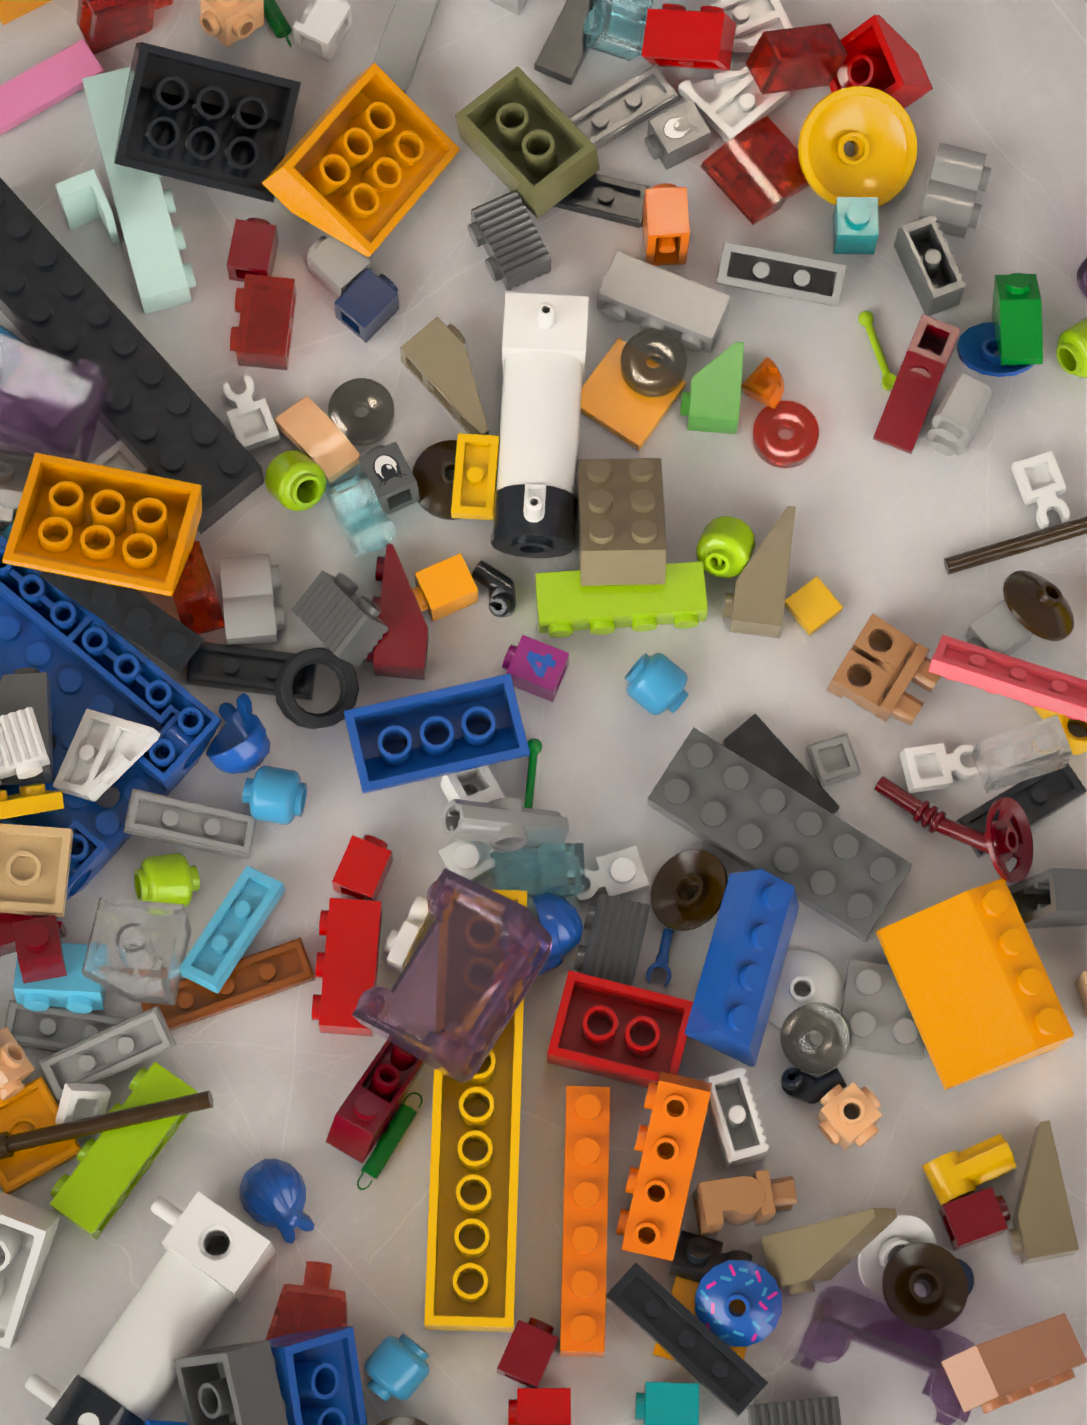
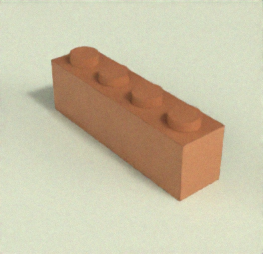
M1063 1313L975 1345L941 1363L964 1413L981 1406L984 1414H987L1000 1407L1012 1404L1025 1397L1035 1395L1075 1378L1072 1369L1086 1363L1087 1360L1066 1314Z

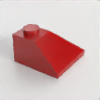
M873 15L817 56L831 92L847 87H870L890 95L905 109L933 89L919 54L880 15Z

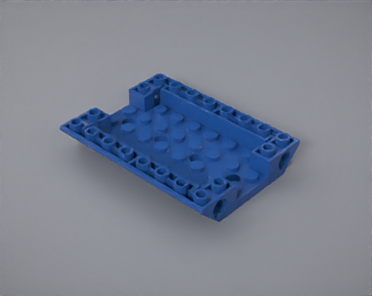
M0 535V681L3 675L14 674V671L20 668H36L40 672L47 673L51 685L52 736L56 738V746L53 750L54 781L86 709L153 727L160 733L159 739L110 786L120 793L119 800L114 806L104 808L99 806L96 801L93 802L62 792L63 809L0 819V824L72 829L73 841L67 901L82 891L132 836V834L123 833L131 790L138 789L168 796L197 764L222 720L102 619L40 577L41 570L3 563L2 558L8 541ZM54 782L45 783L46 790L59 791L52 786ZM26 784L0 786V790H7V795L20 793L19 786Z

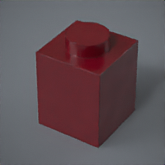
M248 218L247 221L236 219L227 260L229 280L270 286L279 242L276 225H271L270 222L261 218Z
M56 915L12 923L17 958L24 984L67 976Z
M992 1187L943 1204L938 1210L954 1251L1003 1234L1008 1229L1006 1221L1011 1219L1003 1196H995Z
M530 1317L528 1324L518 1320L497 1367V1373L529 1388H539L559 1343V1338L552 1335L554 1327Z

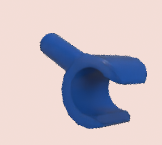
M663 929L656 961L646 972L648 984L651 979L650 974L655 968H662L667 973L664 987L671 981L672 973L668 967V956L674 933L671 929Z

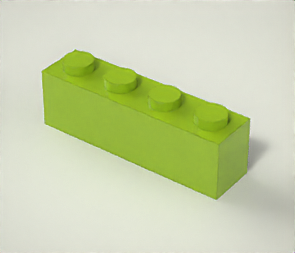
M703 561L666 564L665 584L581 586L580 570L535 573L539 634L548 633V636L552 638L568 637L573 634V631L590 630L591 634L604 635L613 633L615 628L632 627L633 631L645 632L657 628V625L674 624L675 628L687 629L698 626L699 622L706 621L708 608Z
M154 1061L149 1070L143 1067L135 1075L129 1085L132 1093L122 1105L117 1102L108 1113L198 1092ZM189 1113L102 1132L97 1140L90 1138L80 1150L77 1156V1160L80 1163L71 1176L65 1173L54 1185L50 1193L54 1197L50 1203L52 1208L97 1240Z

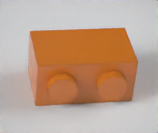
M664 183L658 184L652 189H645L642 219L645 262L654 266L686 264L690 238L687 187H677L674 184Z

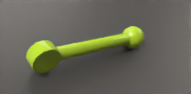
M868 310L862 311L858 316V321L866 328L883 375L881 386L887 391H892L897 376L890 373L872 324L874 322V315Z

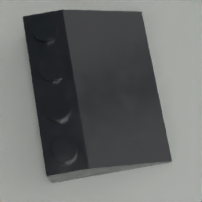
M144 42L136 43L126 86L113 164L273 203L275 196L262 182L284 158L301 82Z

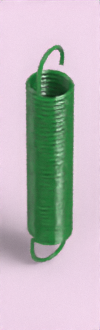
M263 0L264 17L276 38L286 37L288 45L292 47L287 37L291 33L292 28L276 1Z
M412 1092L408 1094L400 1108H398L399 1110L395 1113L392 1121H390L391 1123L387 1126L384 1134H382L376 1147H374L361 1169L362 1174L357 1181L358 1189L365 1190L372 1183L371 1180L367 1187H359V1181L364 1172L378 1179L377 1177L385 1168V1164L393 1155V1151H395L397 1145L401 1142L400 1140H402L401 1138H403L408 1127H410L409 1125H411L416 1114H418L417 1111L404 1103L410 1095L416 1094L421 1099L418 1106L420 1108L423 1098L419 1093Z

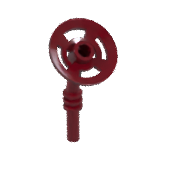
M884 776L877 782L874 788L875 791L911 814L915 823L921 821V827L924 829L929 826L928 831L930 833L938 832L978 850L987 852L997 873L1005 881L1016 883L1023 881L1027 877L1033 860L1032 832L1023 808L1013 798L1004 797L994 801L988 812L986 831L981 833L946 818L944 811L938 813V807L934 805L930 808L929 801L921 802ZM1001 809L998 820L992 822L995 813ZM1014 857L1017 859L1013 870L1009 872L1005 862L1010 861Z

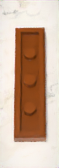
M300 937L241 958L218 994L184 978L138 994V998L143 1012L158 1005L170 1031L316 979Z

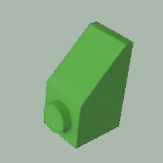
M735 342L692 377L690 391H682L680 416H688L687 430L727 434L737 433L744 342Z

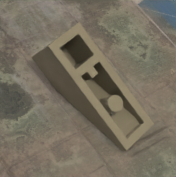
M436 317L400 347L401 362L468 434L489 435V429L464 345L466 343L465 338L453 324L450 323L446 326Z
M795 506L786 507L737 578L734 593L726 592L723 617L731 618L729 632L779 638L783 622L796 511Z
M1050 1120L1040 1122L1035 1128L1012 1220L1013 1228L1008 1229V1239L1012 1254L1020 1255L1022 1265L1070 1256L1079 1250Z
M872 1208L763 1236L761 1240L767 1271L776 1279L779 1289H788L789 1296L815 1292L814 1284L831 1280L897 1218L896 1209Z

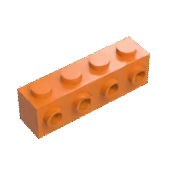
M662 1071L658 1084L649 1082L644 1108L652 1110L649 1126L640 1124L634 1149L643 1152L640 1167H630L625 1192L633 1194L630 1210L621 1208L616 1229L617 1235L624 1236L621 1250L673 1261L712 1083Z

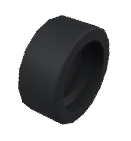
M320 647L303 650L287 659L277 673L274 690L276 702L286 718L297 726L318 729L334 726L345 719L344 711L353 709L356 705L359 685L357 674L349 662L338 658L329 649ZM316 663L326 665L332 669L339 678L341 686L340 697L335 706L327 712L318 714L307 712L300 707L294 698L292 689L294 677L299 670L309 664Z

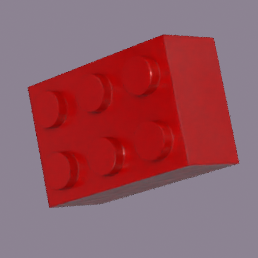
M569 970L547 1052V1063L648 1088L649 1082L658 1084L661 1071L678 1075L687 1035L684 1033L693 1001Z

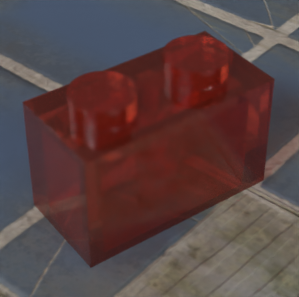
M831 23L764 31L745 64L760 92L764 95L829 86L848 54Z
M245 274L244 288H237L235 294V312L240 313L239 327L232 326L230 334V351H236L238 366L288 370L297 297L295 279Z

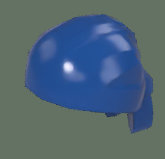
M242 693L236 699L237 709L228 702L220 705L218 712L226 724L214 737L206 753L219 770L230 774L248 773L255 770L270 752L271 742L266 734V729L258 716L252 714V702L245 693Z
M549 892L532 896L540 922L542 953L529 958L525 963L532 978L557 968L563 962L562 957L580 943L583 932V922L577 909L563 896Z
M266 1158L244 1173L240 1184L239 1197L243 1209L255 1222L265 1227L277 1228L286 1243L290 1244L295 1241L294 1229L296 1227L306 1232L314 1230L315 1225L312 1219L303 1212L306 1202V1185L303 1177L290 1163L276 1158Z

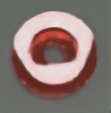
M786 400L779 401L774 409L769 406L763 408L755 419L752 431V442L758 456L769 465L777 468H794L805 463L813 455L819 438L818 423L812 412L802 404ZM786 429L792 433L793 437L785 440L778 435V432Z

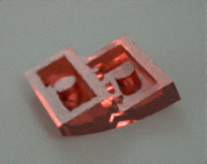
M768 116L763 117L734 136L705 159L700 166L752 225L781 209L786 199L810 186L800 166L798 149Z

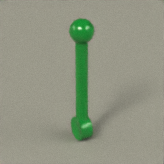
M536 738L527 741L530 756L524 801L525 808H532L537 756L543 747L541 741Z

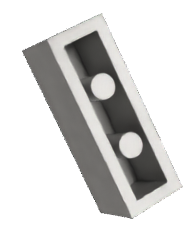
M724 242L715 283L836 307L839 306L847 265Z
M616 251L598 291L597 309L602 310L606 317L614 321L623 322L627 320L640 325L641 330L655 337L665 335L675 339L680 346L689 351L700 352L702 350L711 353L729 312L731 296Z

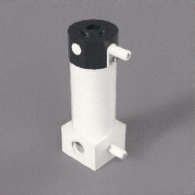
M505 292L502 339L503 387L497 482L493 507L494 524L491 534V545L493 548L505 554L526 558H553L569 554L575 548L574 525L577 513L575 494L581 390L585 374L588 296Z
M199 1191L184 1212L163 1197H158L151 1206V1212L173 1226L162 1241L166 1252L80 1374L75 1373L63 1391L57 1389L38 1374H32L25 1384L26 1389L52 1407L45 1419L53 1425H145V1421L152 1418L178 1380L174 1359L197 1353L235 1299L239 1303L243 1301L276 1253L271 1241ZM218 1240L230 1242L229 1248L224 1254L220 1256L209 1254L211 1245Z

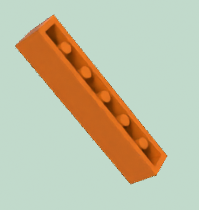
M566 1086L559 1356L604 1357L610 1087Z

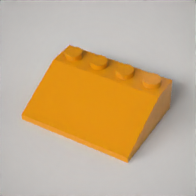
M374 62L347 85L262 184L292 213L369 257L455 157L460 148Z
M35 452L2 558L3 563L172 596L192 550L202 515V485Z
M1003 878L967 890L876 931L944 1090L1055 1050L1075 1036Z

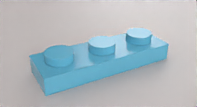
M246 866L180 965L179 971L181 976L218 994L285 892L284 884L250 866Z

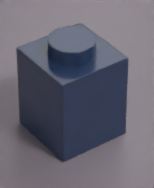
M367 268L334 302L336 318L367 343L399 310L398 288L387 276L383 274L377 276Z

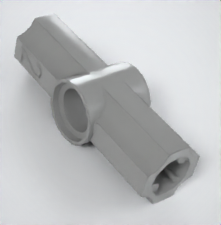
M513 797L498 798L488 803L452 799L446 804L445 813L441 819L443 832L448 833L451 838L487 842L490 844V849L495 852H511L523 847L557 851L565 845V839L569 832L567 817L561 816L556 811L522 807L521 801Z

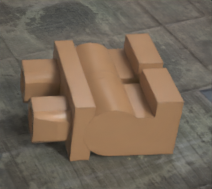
M872 613L832 678L827 691L840 698L844 696L852 700L858 706L874 713L876 717L885 722L891 716L896 720L911 725L924 703L905 692L908 684L912 681L931 693L941 676L929 672L931 659L927 658L926 655L930 649L920 643L916 644L911 638Z
M769 1169L755 1171L752 1177L738 1176L699 1182L692 1194L698 1233L704 1237L717 1235L725 1221L732 1225L742 1226L754 1218L755 1226L766 1225L776 1213L791 1211L793 1209L792 1205L797 1203L793 1176L770 1179Z

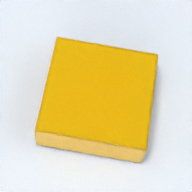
M817 576L788 597L784 605L809 636L843 610V606Z

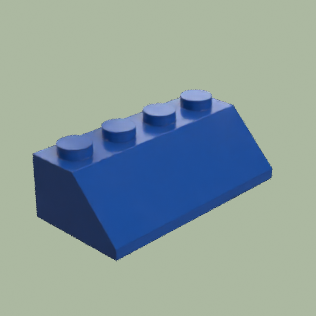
M510 673L344 711L346 728L363 794L530 756Z
M763 869L729 875L684 1033L749 1067L755 1066L799 910L793 885Z
M353 1326L287 1334L269 1339L271 1351L276 1360V1373L281 1396L286 1405L288 1425H367Z

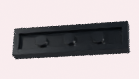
M42 571L40 577L179 674L204 640V638L132 588Z
M636 1262L606 1294L608 1300L735 1416L739 1417L768 1384L762 1376Z

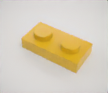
M458 433L451 506L452 518L493 520L499 436Z
M45 783L19 786L20 793L7 795V790H0V819L64 808L62 791L46 790Z

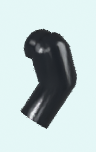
M481 560L476 565L471 576L474 580L488 588L490 612L496 617H508L514 612L517 604L514 582L510 577Z
M791 1067L786 1069L781 1076V1085L784 1092L790 1097L809 1104L820 1102L838 1084L842 1088L847 1087L838 1068L817 1078L798 1068Z

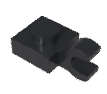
M681 1230L669 1274L700 1283L702 1277L714 1265L730 1259L751 1261L753 1255L741 1250L722 1253L724 1242Z

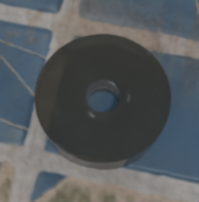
M657 329L641 331L632 336L622 350L620 363L622 377L625 383L640 395L646 397L667 395L678 388L685 377L687 367L686 351L682 343L666 331ZM655 358L661 362V365L657 368H651L646 362L649 359Z
M357 378L341 384L334 391L329 401L328 415L352 445L368 446L379 442L390 432L395 419L394 402L389 391L382 384L371 379ZM359 407H364L369 410V413L364 417H358L354 414V411Z
M814 1002L805 1004L790 1013L783 1023L780 1041L786 1058L796 1068L808 1073H823L838 1066L846 1058L851 1048L852 1033L847 1019L838 1009L829 1004ZM812 1030L821 1033L823 1038L821 1045H815L811 1042L810 1033Z

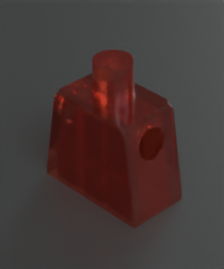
M78 0L76 22L93 54H97L148 33L153 27L155 10L172 5L173 0Z
M194 540L192 550L172 598L180 622L196 634L201 635L224 628L225 622L200 542Z
M306 1261L303 1286L295 1284L283 1285L266 1340L287 1334L348 1326L346 1292L329 1289L332 1264Z

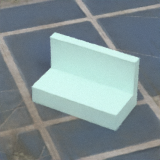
M94 169L55 184L64 217L70 230L101 218L112 246L120 243L112 210Z

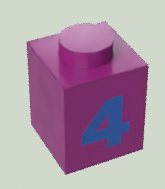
M522 635L518 646L511 644L508 648L502 668L507 670L506 674H511L514 687L553 702L569 666L570 653Z

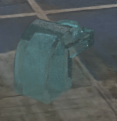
M362 472L326 487L325 493L332 510L356 557L378 550L394 541L393 536H396L397 533L393 523L382 511L370 480Z
M583 843L540 844L536 852H494L492 855L494 890L527 891V897L549 892L567 898L579 894L585 887Z

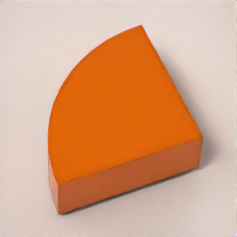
M766 357L741 385V388L746 396L774 409L783 395L784 380L776 364Z

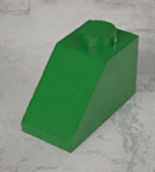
M1012 273L1010 275H995L991 315L1001 365L1043 364L1042 305L1036 274Z

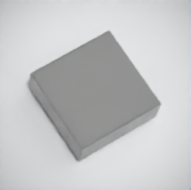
M847 733L807 745L806 750L817 782L822 787L860 776L861 771Z

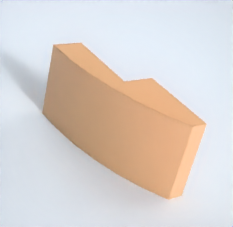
M305 396L274 418L277 429L296 445L302 453L309 456L322 468L326 481L329 484L359 464L358 458L361 457L359 452L336 424L308 396Z

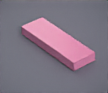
M84 39L0 85V135L84 88L82 78L104 73L102 66Z

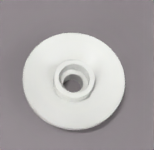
M795 950L787 952L770 1011L769 1022L783 1032L799 1036L811 1035L827 1028L838 1016L844 998L843 982L834 965L823 956L811 951ZM798 983L807 984L810 988L809 995L805 997L798 996L794 991V986Z
M897 1214V1218L859 1253L858 1271L863 1284L868 1290L884 1298L882 1276L889 1259L901 1248L921 1242L937 1245L935 1235L930 1226L914 1215ZM894 1247L892 1254L888 1256L889 1252ZM915 1283L914 1291H917L923 1285Z

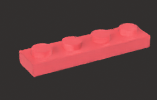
M942 635L932 657L929 672L952 681H959L984 689L989 693L1000 694L1022 701L1033 707L1044 708L1065 715L1070 719L1087 722V680Z

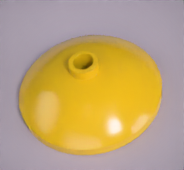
M862 86L842 88L822 98L807 115L799 136V162L810 187L826 202L835 206L837 197H877L878 206H881L893 199L910 179L917 158L915 129L905 109L885 92ZM848 141L854 146V152L851 156H847L844 152V145Z

